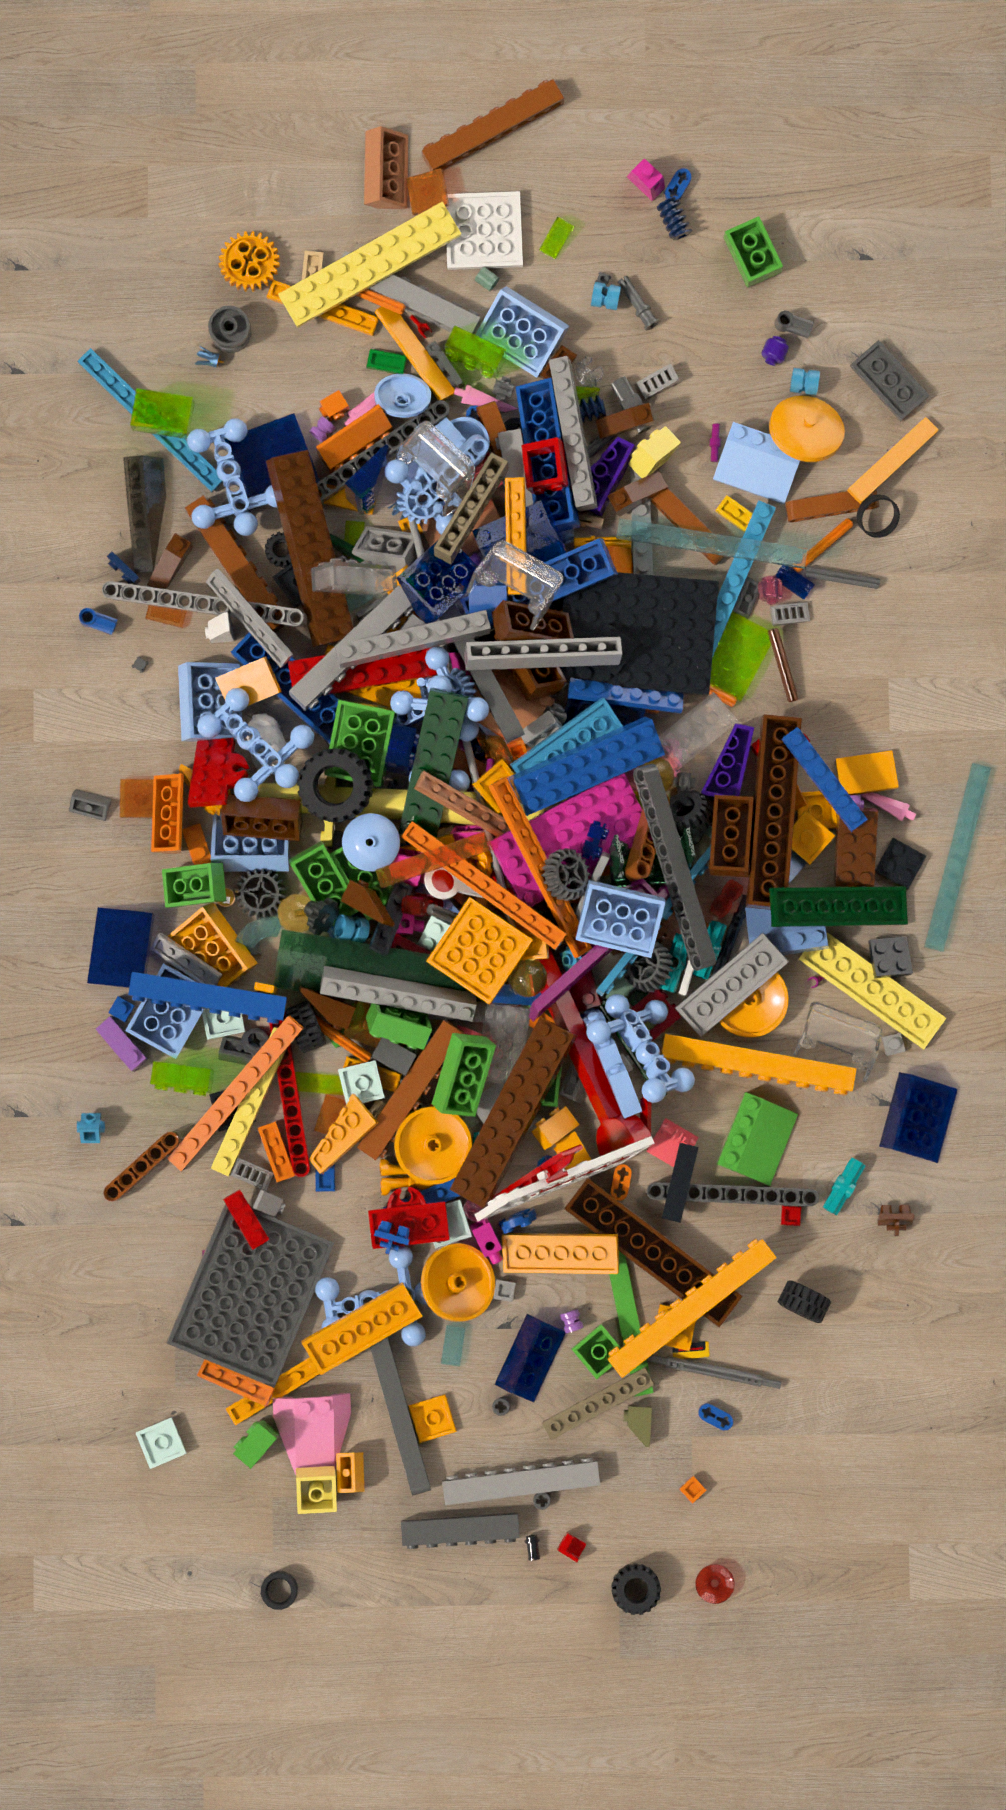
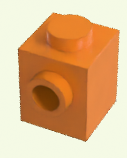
M340 390L320 401L321 407L319 411L324 418L328 417L329 421H337L344 417V413L349 411V405Z

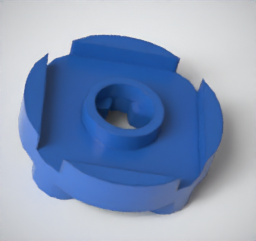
M529 1208L510 1215L508 1221L504 1218L498 1223L505 1234L515 1230V1227L519 1225L525 1227L532 1224V1221L537 1219V1214L534 1208L531 1210Z

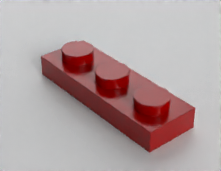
M240 1189L222 1199L252 1250L269 1240Z

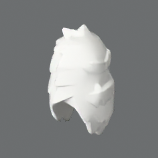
M266 713L252 716L253 719L248 723V726L258 729L261 738L276 752L281 750L286 745V742L280 730L281 726L277 721ZM253 735L247 736V741L251 740ZM265 748L259 749L258 753H263ZM250 753L255 767L259 770L263 765L256 759L254 754ZM273 761L270 766L277 765L278 761Z

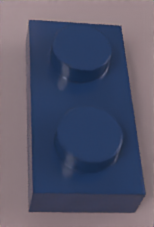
M111 551L107 555L110 561L108 565L115 571L119 569L123 573L121 577L128 584L132 582L134 585H137L141 581L115 553Z

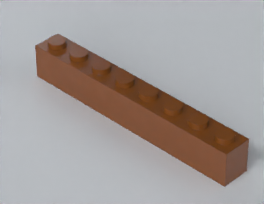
M554 79L542 81L537 88L524 91L519 98L509 99L505 103L506 105L500 108L495 107L486 116H478L473 120V123L467 126L462 125L453 134H445L440 138V141L424 146L422 157L433 175L563 105L564 97Z
M203 495L186 506L185 510L191 518L193 510L199 505H207L211 508H215V505L210 498L206 499ZM223 517L215 519L214 524L207 529L198 528L247 602L277 606L278 599L273 592L269 593L265 587L268 584L262 576L260 578L255 573L257 571L256 566L252 561H247L245 558L247 555L242 545L237 546L234 541L237 538L231 529L227 531L224 526L226 522ZM263 608L257 609V614L262 617L264 614ZM281 610L275 613L274 616L276 620H280L282 618ZM266 623L273 632H277L285 626Z
M443 1020L376 1118L378 1124L364 1136L357 1146L358 1149L375 1161L379 1157L383 1159L389 1150L386 1147L390 1141L394 1143L396 1132L402 1121L411 1110L415 1111L421 1103L419 1098L422 1094L426 1095L432 1087L430 1085L432 1079L435 1078L437 1080L442 1070L440 1067L444 1063L452 1033L464 1034V1031L448 1020Z

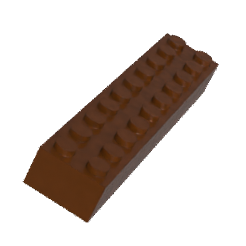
M305 450L273 457L267 460L266 464L304 613L307 615V625L312 645L317 647L341 641L353 630V625L309 452Z
M764 714L761 718L746 908L770 910L769 888L789 887L799 762L782 741V738L797 727L801 730L802 718Z
M543 1017L539 1018L449 1190L482 1208L488 1206L487 1202L493 1199L568 1056L577 1035Z
M588 1178L564 1208L565 1211L595 1234H618V1251L682 1300L687 1296L685 1293L694 1286L697 1289L702 1285V1279L709 1274L711 1276L714 1275ZM733 1291L703 1316L720 1328L743 1296Z

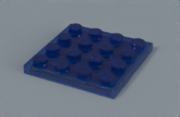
M295 413L249 429L246 437L240 442H232L225 439V443H228L231 447V455L234 456V460L240 466V480L243 483L247 498L265 493L266 489L272 485L266 464L267 460L277 456L308 450ZM309 453L316 483L320 482V479L318 477L317 471L315 469L314 463Z

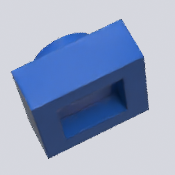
M117 996L108 1013L126 1023L135 1006Z

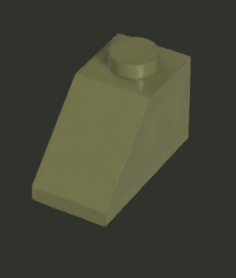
M628 1405V1410H624L623 1421L627 1422V1426L645 1447H650L652 1407Z

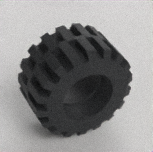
M685 790L670 797L669 806L679 838L682 841H687L688 839L691 841L696 837L699 838L703 833L707 832L708 828H711L713 812L701 792Z
M308 1000L286 1009V1017L290 1015L304 1027L295 1038L300 1051L307 1053L326 1045L325 1036L315 1016L316 1012Z
M792 1280L787 1281L777 1301L780 1306L815 1323H822L831 1304L830 1299Z
M633 1563V1565H625L623 1569H619L618 1573L615 1574L611 1587L614 1601L625 1613H631V1615H643L645 1612H650L653 1607L655 1608L657 1601L661 1597V1586L657 1575L651 1568L643 1564ZM641 1578L646 1582L648 1592L644 1598L631 1600L626 1596L625 1585L630 1579Z

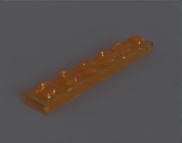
M481 832L384 866L375 871L381 888H385L491 851L485 832Z

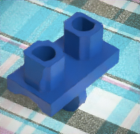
M382 1220L378 1230H375L374 1236L389 1240V1242L381 1241L379 1245L386 1248L385 1254L389 1255L390 1250H399V1245L392 1244L393 1241L405 1245L409 1244V1228L399 1225L397 1235L389 1233L392 1223Z

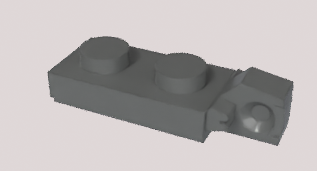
M434 341L426 346L429 355L439 359L436 363L442 372L446 370L449 374L447 379L452 387L455 385L458 388L464 387V382L437 342Z

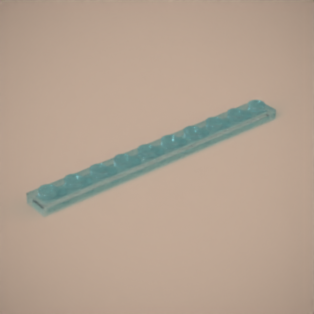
M620 518L616 538L803 569H805L808 548Z
M975 763L971 764L924 944L925 948L940 952L944 951L986 790L990 767Z

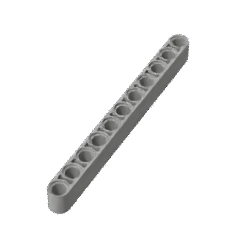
M108 581L102 586L103 595L112 600L218 616L228 612L229 617L237 618L228 607L224 612H220L219 606L223 601L219 597ZM115 586L116 592L114 595L111 596L109 594L110 587ZM133 588L134 596L128 598L127 592ZM151 591L153 597L150 601H147L146 594ZM170 594L171 601L165 604L164 597ZM185 597H189L190 602L184 607L182 601ZM206 599L208 606L202 609L201 602ZM248 602L255 611L258 608H263L264 614L261 618L265 623L302 627L307 622V615L301 610ZM281 610L282 618L276 620L274 615L277 611ZM299 613L301 620L298 623H294L293 617Z

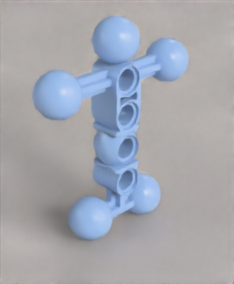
M238 418L230 419L226 422L224 428L207 432L203 429H195L187 437L189 448L197 453L206 451L210 444L214 442L217 475L223 481L224 487L226 486V495L229 504L215 508L199 505L193 510L191 518L195 526L207 529L214 524L215 519L234 514L236 516L234 520L235 530L240 535L250 536L257 530L258 520L248 510L266 504L277 507L272 485L266 489L265 493L247 498L243 483L240 480V466L234 460V456L231 455L230 445L225 443V439L232 442H240L246 437L248 432L247 426ZM220 450H226L228 454L226 456H220L218 452ZM229 467L232 468L234 472L231 474H226L223 470ZM232 485H236L239 487V490L233 492L229 488ZM237 503H243L245 505V508L239 510L235 507V505Z
M438 675L430 679L427 689L428 693L430 688L451 692L452 685L447 677ZM403 690L393 694L390 705L395 713L404 715L410 713L412 709L426 710L428 699L413 698L409 692ZM480 697L468 700L465 710L466 716L475 722L486 719L489 713L488 703ZM411 770V772H410V774H409V782H410L412 770ZM453 770L449 785L462 793L465 792L470 784L468 774L462 770Z
M241 688L229 690L225 697L226 703L214 714H205L200 717L197 724L200 735L206 738L217 736L221 731V722L224 721L230 733L237 739L238 745L245 750H249L263 765L251 778H242L237 781L234 786V793L237 799L243 802L254 800L258 795V786L271 774H275L277 784L283 788H292L297 784L299 771L293 765L284 764V762L298 748L306 749L314 742V732L310 727L306 725L294 727L290 735L291 740L281 750L276 752L261 738L258 729L248 726L239 715L232 714L233 711H243L249 704V695ZM235 723H240L237 728H232ZM253 735L251 740L245 741L247 736ZM265 748L263 753H258L259 749ZM273 761H278L277 765L270 766Z
M613 994L610 996L605 1004L606 1012L611 1017L619 1019L608 1023L603 1020L592 1021L589 1023L586 1031L588 1039L595 1044H603L609 1039L610 1034L619 1032L627 1046L632 1049L631 1051L636 1052L635 1055L639 1063L645 1065L643 1069L646 1070V1075L649 1079L644 1082L641 1092L648 1102L657 1103L664 1099L666 1092L674 1089L679 1092H687L692 1089L695 1077L689 1069L678 1068L673 1071L671 1078L669 1077L667 1072L670 1069V1063L664 1058L663 1054L660 1055L659 1047L654 1042H651L653 1038L650 1037V1033L643 1023L646 1021L653 1024L663 1022L668 1014L667 1006L662 1001L651 1000L646 1004L644 1010L636 1013L634 1010L629 1009L628 999L623 995Z
M399 1246L398 1251L390 1250L389 1262L397 1269L399 1284L403 1282L407 1290L412 1292L413 1300L416 1299L419 1303L428 1305L423 1296L421 1282L416 1285L415 1289L411 1287L408 1267L413 1261L412 1251L407 1246ZM331 1277L320 1279L316 1284L315 1293L324 1302L326 1319L323 1321L321 1329L340 1319L337 1313L344 1312L348 1314L352 1312L344 1307L347 1300H352L355 1303V1310L364 1305V1298L372 1297L374 1299L381 1295L380 1291L365 1290L356 1295L355 1298L346 1297L342 1301L335 1302L340 1291L338 1282ZM416 1320L402 1329L401 1337L406 1345L416 1347L424 1342L426 1331Z

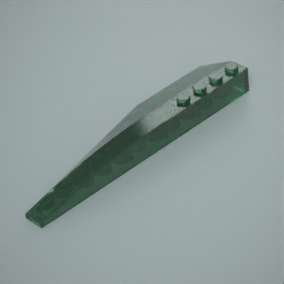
M282 930L273 984L276 988L301 992L299 986H303L320 993L324 966L459 991H468L426 962L431 954L390 948L388 955L383 956L369 949L370 944L288 930Z

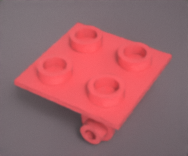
M665 1118L653 1138L654 1144L648 1147L646 1151L674 1167L679 1143L695 1146L699 1137Z

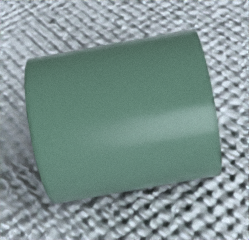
M483 267L478 272L474 281L490 292L500 278L486 267Z

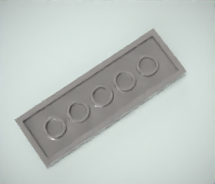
M763 932L677 1005L676 1009L702 1037L789 961Z

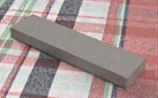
M602 852L589 880L599 881L610 854ZM584 891L574 911L578 921L580 920L586 891Z
M161 932L157 935L150 950L199 983L217 986L223 975Z

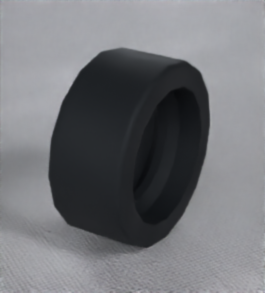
M276 1571L270 1573L264 1579L260 1594L263 1602L268 1607L274 1610H283L294 1603L298 1595V1585L291 1574L285 1571ZM283 1579L288 1582L291 1588V1594L288 1599L283 1602H276L269 1597L268 1586L273 1580Z

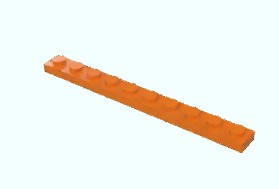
M502 777L488 787L559 928L567 933L565 940L574 958L580 957L592 949L590 943L575 940L579 921L569 901L557 900V896H551L552 891H547L548 885L544 884L546 879L541 876L545 873L542 867L546 865L544 861L547 857L507 777Z
M414 821L409 824L401 837L553 949L557 950L567 936V933Z
M290 1015L167 1158L180 1171L185 1169L304 1029Z

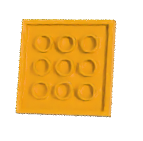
M469 897L426 962L491 1005L534 940Z

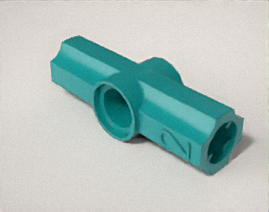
M711 920L707 930L717 960L721 949L720 944L727 925ZM712 966L698 971L694 970L692 975L708 980Z
M678 933L675 934L670 954L673 956L671 961L673 962L674 959L678 958L679 964L675 968L672 965L670 966L673 970L668 974L670 978H666V985L661 984V989L673 993L676 992L681 973L686 968L687 958L682 934Z
M851 1157L842 1174L835 1180L831 1188L832 1191L822 1208L837 1216L846 1199H849L857 1185L856 1182L866 1165Z

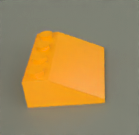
M214 903L201 907L167 936L223 974L217 986L229 987L258 964Z

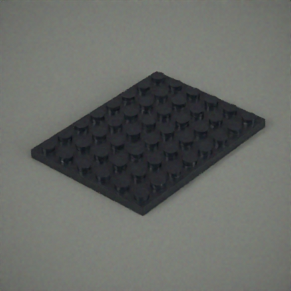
M617 572L618 574L564 597L562 612L569 613L574 639L596 638L605 624L608 623L638 644L616 677L599 665L560 667L567 681L566 683H569L570 678L604 682L627 688L709 696L719 581Z

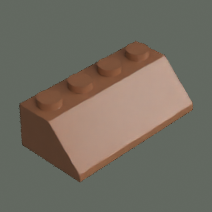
M382 126L365 131L364 205L377 209H407L408 135Z

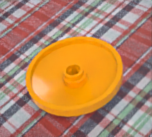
M811 396L786 398L775 407L769 421V431L778 448L788 456L804 462H819L832 457L839 450L845 435L843 421L836 410L826 402Z
M778 972L775 973L721 1019L719 1023L729 1032L742 1037H758L774 1030L783 1020L788 1008V990L782 976Z
M434 1106L420 1108L409 1114L398 1127L394 1140L395 1156L400 1167L408 1176L425 1184H441L455 1178L472 1147L470 1131L465 1122L458 1115L440 1113Z
M455 1243L443 1246L431 1254L422 1271L421 1287L425 1301L434 1313L448 1321L463 1322L478 1317L488 1308L495 1292V1276L490 1262L484 1257L482 1252L470 1245Z

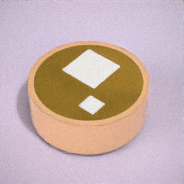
M225 888L227 901L217 902L225 908L235 903V893L229 888Z

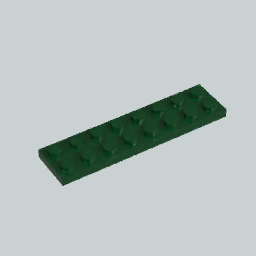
M430 688L399 834H403L409 824L414 821L437 838L444 806L415 790L414 787L423 771L449 785L469 696Z
M906 886L769 888L771 927L908 925Z

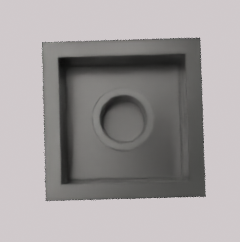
M382 1037L372 1058L406 1076L413 1066L417 1055L414 1054L415 1049L407 1045L401 1047Z

